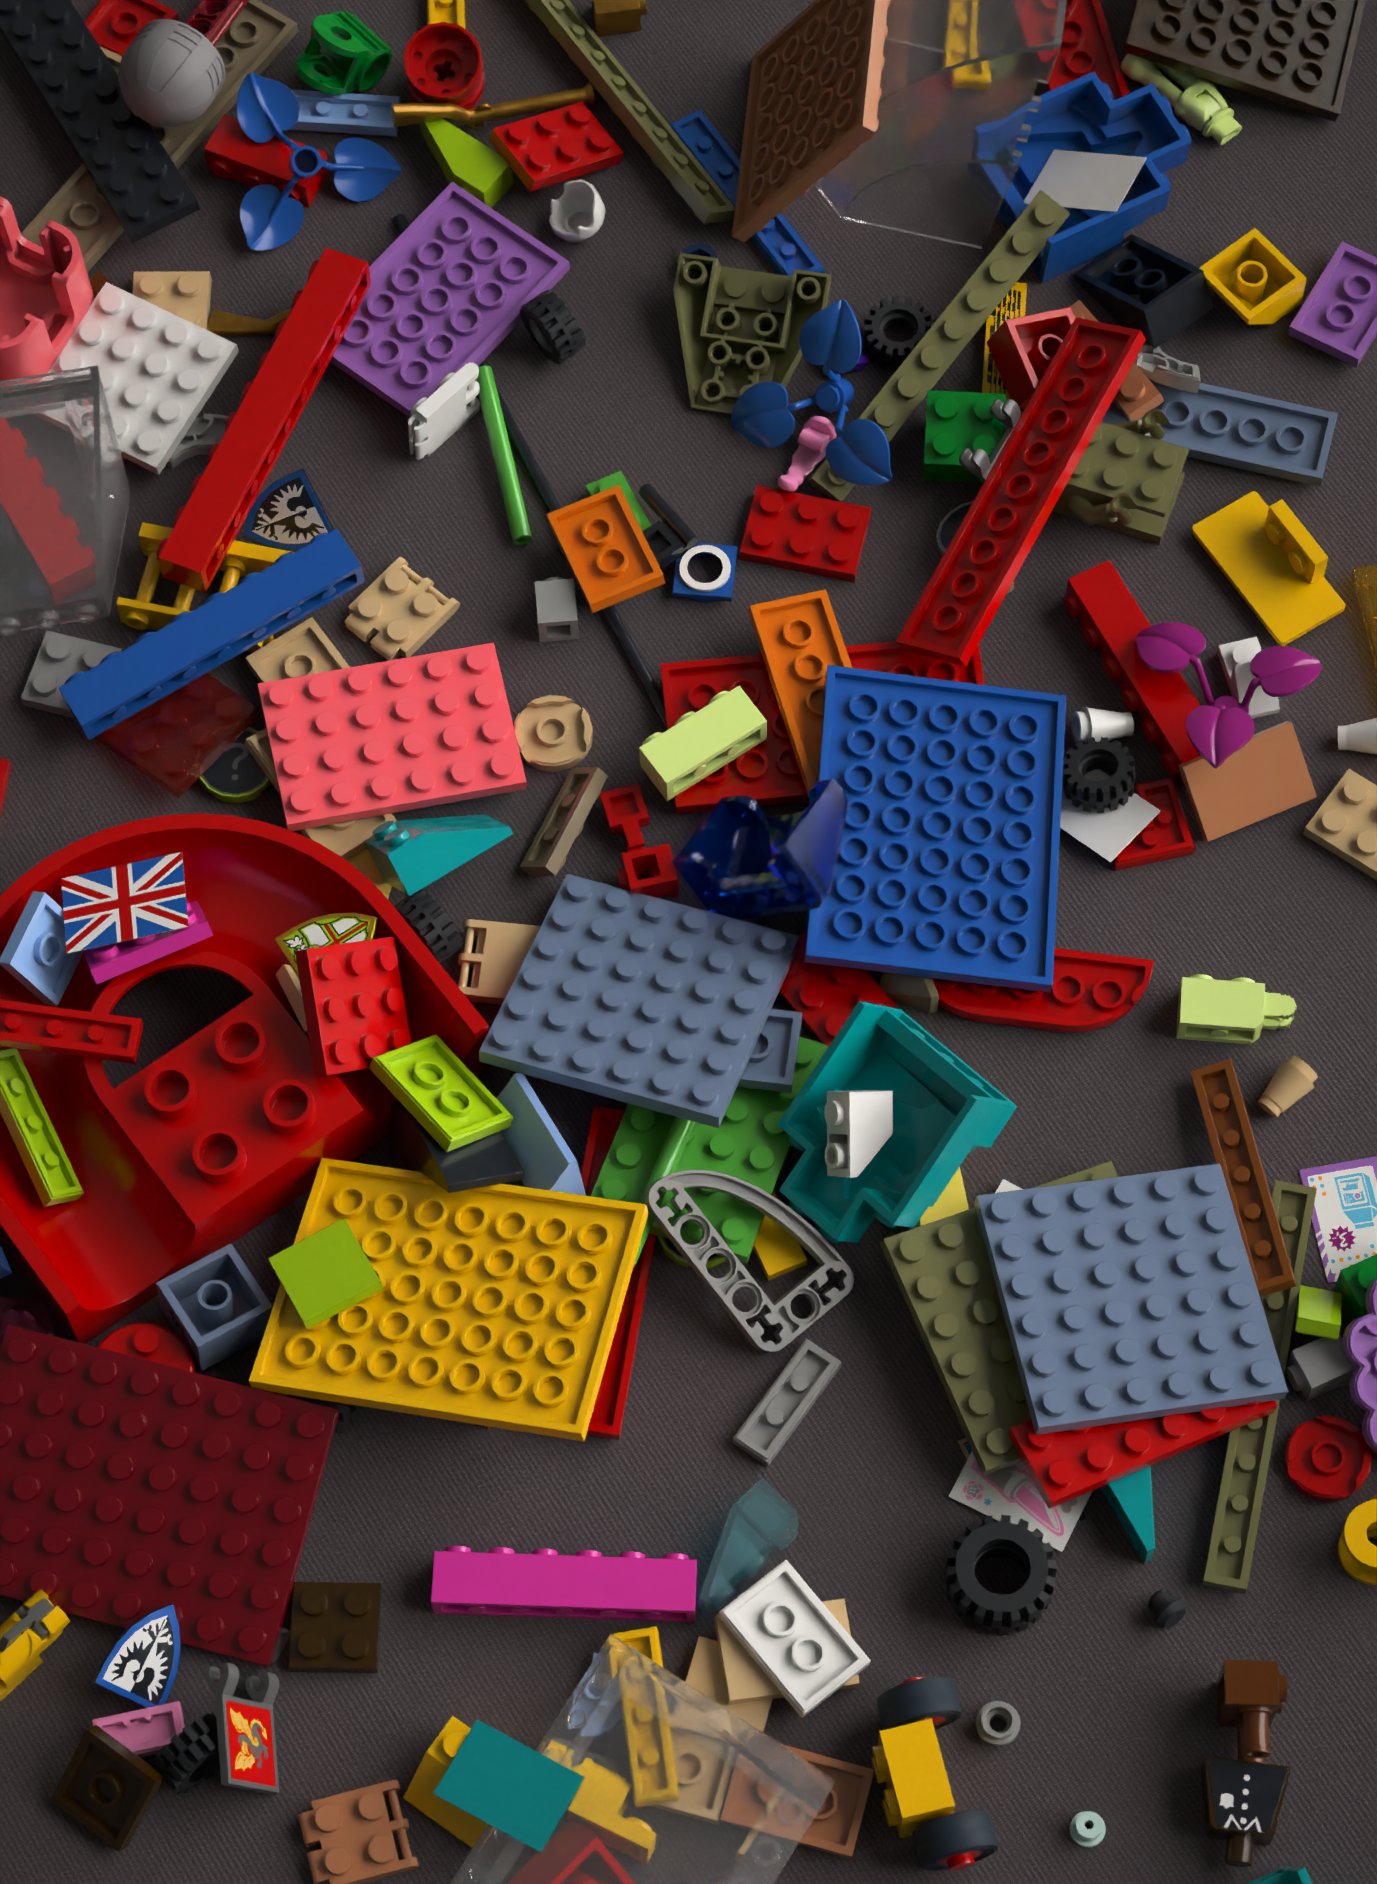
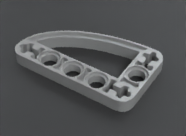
M685 1170L656 1180L645 1191L644 1204H646L650 1215L750 1344L758 1351L766 1353L781 1350L847 1296L853 1288L854 1275L850 1267L818 1231L783 1202L744 1180L715 1171ZM684 1188H704L718 1191L752 1206L788 1232L820 1265L772 1303ZM658 1189L662 1192L668 1190L673 1192L674 1196L671 1197L670 1203L676 1211L682 1210L684 1206L688 1210L687 1214L677 1217L672 1225L667 1220L669 1217L675 1216L668 1206L659 1208L656 1204V1201L660 1198L657 1192ZM687 1220L698 1223L702 1231L700 1240L694 1245L687 1244L680 1236L681 1226ZM713 1254L722 1255L727 1261V1272L721 1278L712 1277L706 1269L707 1259ZM827 1270L830 1273L839 1272L842 1276L837 1281L841 1287L839 1290L833 1287L826 1289L818 1295L813 1289L808 1287L811 1282L814 1289L820 1288L828 1281ZM740 1287L750 1290L754 1298L753 1306L746 1312L737 1310L732 1301L734 1292ZM798 1294L809 1298L812 1305L811 1313L804 1319L797 1318L791 1311V1301ZM820 1297L826 1300L824 1304H822ZM764 1308L766 1314L760 1315L759 1318L766 1326L774 1324L777 1326L778 1330L774 1333L777 1341L775 1343L771 1340L763 1342L760 1338L764 1333L762 1326L758 1321L751 1322L748 1325L746 1319L757 1315Z

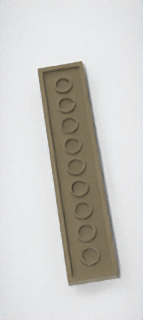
M249 0L215 46L223 60L226 78L223 88L208 109L195 120L176 128H161L149 123L177 169L180 168L215 128L223 115L227 114L236 104L238 92L247 74L252 72L261 75L298 33V26L295 21L259 0ZM82 164L22 231L21 235L28 241L42 247L39 234L49 220L65 226L78 240L88 273L124 232V229Z

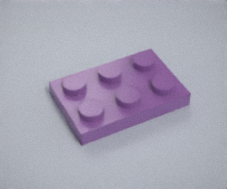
M1341 242L1289 326L1288 335L1357 368L1377 335V258L1347 243Z

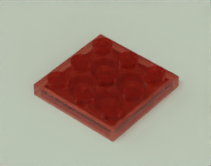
M206 673L94 738L179 799L260 714L255 705L209 673Z

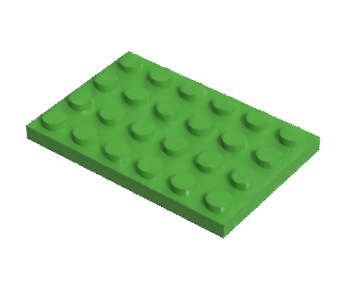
M804 1037L799 1038L792 1093L737 1087L719 1128L695 1122L675 1172L708 1170L724 1173L744 1180L773 1196L792 1144L787 1140L789 1134L778 1126V1123L828 1049V1045ZM628 1103L591 1197L639 1203L675 1116ZM684 1188L739 1261L747 1265L765 1215L752 1206L727 1194L704 1188ZM668 1190L660 1207L668 1206L675 1214V1216L667 1219L672 1225L677 1217L687 1214L688 1210L684 1206L682 1210L676 1211L670 1203V1199L674 1194L671 1190ZM654 1220L649 1233L669 1239ZM687 1220L681 1226L680 1236L687 1244H696L702 1235L701 1228L695 1221Z

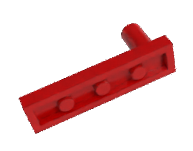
M0 1000V1050L12 1049L14 1047L132 1064L136 1063L143 1030V1022L140 1018Z

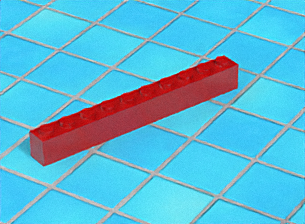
M326 247L320 259L314 260L311 264L308 281L303 291L298 290L292 301V311L286 321L282 320L279 323L275 334V342L270 351L266 350L263 353L259 362V372L254 381H249L246 384L242 394V403L237 412H232L229 415L225 425V434L219 444L215 443L211 448L208 465L203 475L199 474L195 478L191 488V497L186 506H181L178 509L171 534L168 538H163L158 546L156 558L159 561L163 578L204 593L207 592L371 285L367 261Z

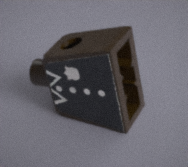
M1205 1756L1201 1766V1781L1206 1834L1211 1839L1226 1840L1225 1864L1235 1867L1252 1866L1253 1844H1271L1290 1776V1766Z

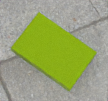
M436 1034L376 1056L371 1061L369 1069L446 1152L507 1129L514 1118Z

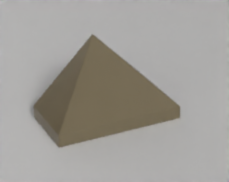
M883 972L879 986L889 998L928 1014L937 1012L939 994L932 978Z

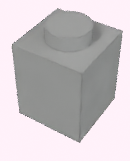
M550 577L544 581L534 582L540 642L579 639L574 578Z
M1339 1333V1337L1336 1340L1321 1337L1293 1350L1287 1363L1286 1374L1295 1391L1301 1390L1306 1401H1309L1349 1383L1356 1367L1347 1359L1343 1350V1340Z

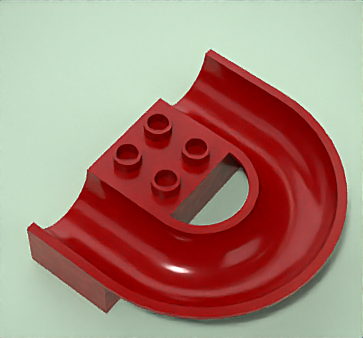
M176 814L135 820L101 830L71 843L42 860L18 878L0 895L1 957L33 891L45 892L63 909L61 878L182 852L186 900L189 903L198 902L213 933L212 937L97 985L83 953L58 1006L45 1005L0 965V1000L110 1014L121 997L136 984L157 973L178 968H201L221 973L241 984L252 995L114 1089L105 1075L101 1059L17 1048L84 1194L75 1201L44 1207L0 1113V1238L76 1342L82 1344L89 1343L157 1296V1282L226 1245L234 1243L312 1189L322 1158L351 1162L390 1135L391 1103L398 1102L399 1100L369 1068L315 1077L308 1033L304 1032L276 976L277 971L283 964L292 965L277 944L275 938L303 922L328 914L358 913L377 917L373 939L395 938L411 1043L436 1034L475 1076L490 1066V1064L479 1061V1050L489 1032L487 1022L393 904L369 878L347 860L322 844L292 830L259 820L218 814Z

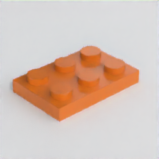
M619 485L546 514L548 523L592 613L665 584L664 574Z

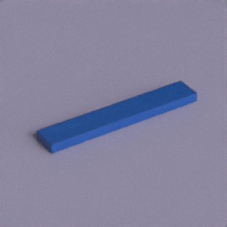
M699 109L669 125L735 207L740 159L702 110ZM783 214L776 215L766 224L762 231L756 232L750 237L779 275L792 276L793 269L825 273L823 265Z

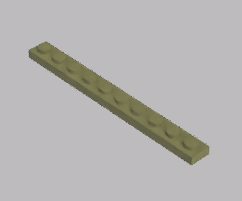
M525 0L529 8L537 14L548 28L551 36L557 39L569 54L570 60L577 64L588 78L592 87L608 103L611 111L628 128L631 136L644 148L651 157L653 164L671 182L673 189L691 207L694 215L703 224L730 221L734 216V205L569 0Z
M1040 190L858 419L871 420L876 423L885 433L889 443L926 397L927 390H931L1042 251L1046 245L1047 238L1053 236L1071 213ZM827 458L808 481L831 500L841 502L856 485L836 475L830 468Z
M1275 1180L1272 1201L1297 1286L1262 1296L1260 1299L1284 1376L1317 1188ZM1275 1400L1278 1406L1274 1413L1232 1430L1229 1433L1202 1586L1246 1595L1280 1400Z

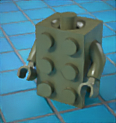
M1158 408L1149 410L1142 419L1121 423L1101 422L1052 511L1081 520L1088 526H1101L1160 545L1184 481L1185 473L1182 472L1189 449L1161 440L1165 435V431L1160 425L1168 424L1169 419Z

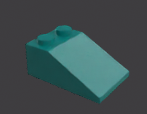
M485 814L399 820L395 823L394 821H388L376 827L372 831L373 836L366 839L364 843L385 882L404 894L411 896L511 836L513 832L509 826Z

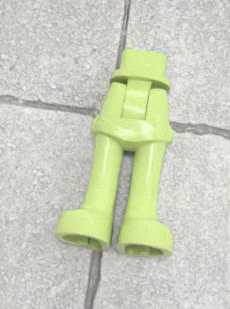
M1129 53L1122 61L1120 68L1127 77L1145 86L1153 83L1159 94L1167 97L1174 108L1175 115L1182 118L1189 126L1202 131L1201 134L1206 138L1212 136L1220 145H1223L1241 131L1242 126L1233 118L1234 111L1228 108L1226 101L1212 82ZM1158 69L1178 83L1185 91L1183 92L1177 88Z

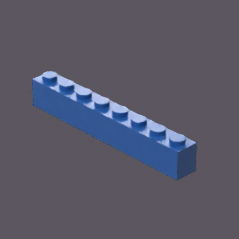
M338 529L330 533H321L312 538L308 545L299 551L283 554L271 567L264 571L248 574L239 582V585L229 591L213 594L205 601L204 605L194 611L178 614L170 621L169 625L159 631L143 634L136 640L134 645L124 651L108 654L101 660L99 665L89 671L73 674L66 680L64 685L59 687V691L89 741L365 582L362 567Z

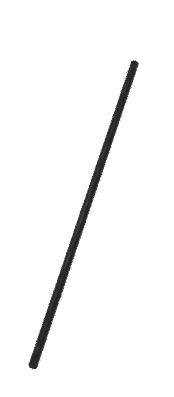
M398 214L392 219L400 235L410 226L404 214ZM482 362L478 367L485 366L484 362ZM497 388L508 438L548 512L560 509L561 506ZM612 605L602 609L601 611L665 731H667L663 695L615 606Z

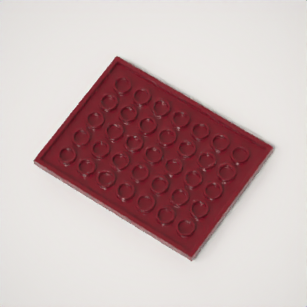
M8 1324L0 1349V1595L27 1601L41 1589L48 1595L49 1601L53 1604L54 1608L58 1606L63 1612L123 1628H128L148 1612L171 1603L174 1606L179 1624L180 1643L271 1666L340 1410Z

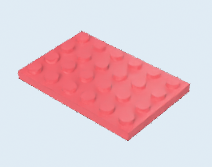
M494 643L258 683L262 712L288 830L296 831L520 791L527 788V781Z

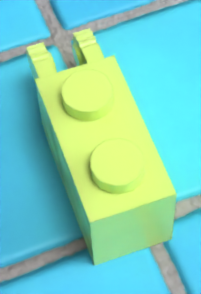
M1204 974L1182 977L1178 993L1176 1039L1251 1045L1260 1037L1261 1029L1276 1030L1278 1028L1286 1030L1287 1027L1290 1028L1297 1006L1294 998H1291L1290 995L1265 992V983H1255L1254 980L1239 977L1231 981L1215 980L1211 976Z

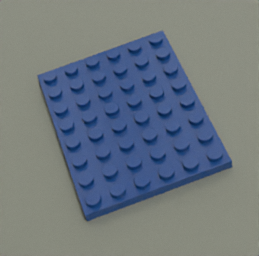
M833 665L827 666L825 672L804 962L1050 992L1053 986L1066 695Z

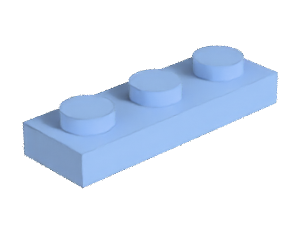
M292 90L297 97L300 109L296 124L289 130L397 136L398 127L393 126L391 119V104H401L400 96L353 93L337 95L322 91Z

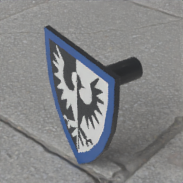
M300 469L271 483L257 497L247 515L243 535L263 545L280 549L300 550L306 547L315 536L321 533H330L334 531V528L304 469Z
M170 1603L150 1611L131 1624L113 1643L102 1661L93 1682L146 1708L163 1705L176 1677L180 1656V1629L173 1604Z

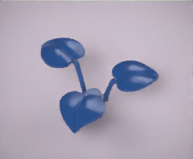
M251 72L243 80L237 97V118L242 131L256 143H265L276 135L293 152L288 160V167L293 176L282 193L272 185L263 184L248 191L241 202L240 221L247 246L251 250L265 251L277 248L291 240L298 233L304 220V208L299 201L289 198L288 195L299 179L311 178L320 168L336 171L334 185L337 191L346 199L355 202L368 201L378 196L401 174L402 169L387 150L364 138L353 137L338 143L334 149L336 164L321 159L320 153L314 147L307 145L299 147L297 143L292 142L282 132L291 129L298 120L300 107L296 95L281 82Z
M841 299L813 314L806 320L799 336V345L805 359L813 365H823L822 371L830 380L817 387L815 396L788 404V393L782 384L766 381L753 385L737 400L732 411L731 422L734 429L752 443L761 447L771 448L782 445L793 434L795 419L790 411L817 404L825 412L832 413L838 411L835 432L839 437L831 440L825 451L830 468L840 478L854 484H883L892 479L890 448L883 430L873 421L866 419L853 420L843 430L845 414L849 412L847 406L853 401L854 389L848 380L841 378L840 374L833 373L831 369L838 373L851 371L860 359L862 342L856 316L845 299Z

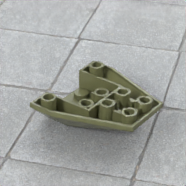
M680 253L673 292L691 409L732 415L733 408L739 397L753 385L768 381L782 384L786 388L803 356L799 345L801 328L813 314L827 307L832 275L793 269L792 276L723 267L720 265L718 258Z

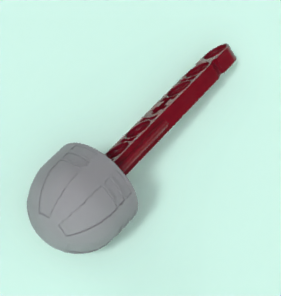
M201 0L185 23L170 19H158L147 23L130 43L119 65L118 81L128 108L144 121L161 128H176L201 116L211 105L225 83L224 63L215 46L249 0Z

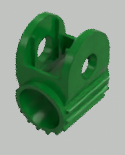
M338 11L314 18L310 27L311 39L305 52L298 54L293 64L294 71L305 83L319 91L338 95L350 93L354 90L358 92L370 90L382 80L385 72H388V67L392 63L391 57L394 54L391 52L392 49L355 15L350 14L348 11ZM333 33L340 34L342 38L335 36ZM315 69L325 72L330 77L321 75Z

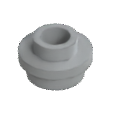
M993 1701L980 1709L976 1718V1729L981 1739L993 1746H1004L1011 1743L1017 1737L1020 1730V1717L1015 1708L1010 1704L1002 1701ZM994 1718H1001L1005 1721L1006 1728L1003 1731H994L990 1727V1721Z

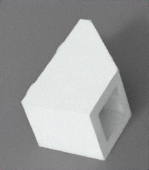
M827 1091V1103L824 1109V1117L827 1122V1146L825 1149L827 1176L858 1177L893 1134L892 1091Z

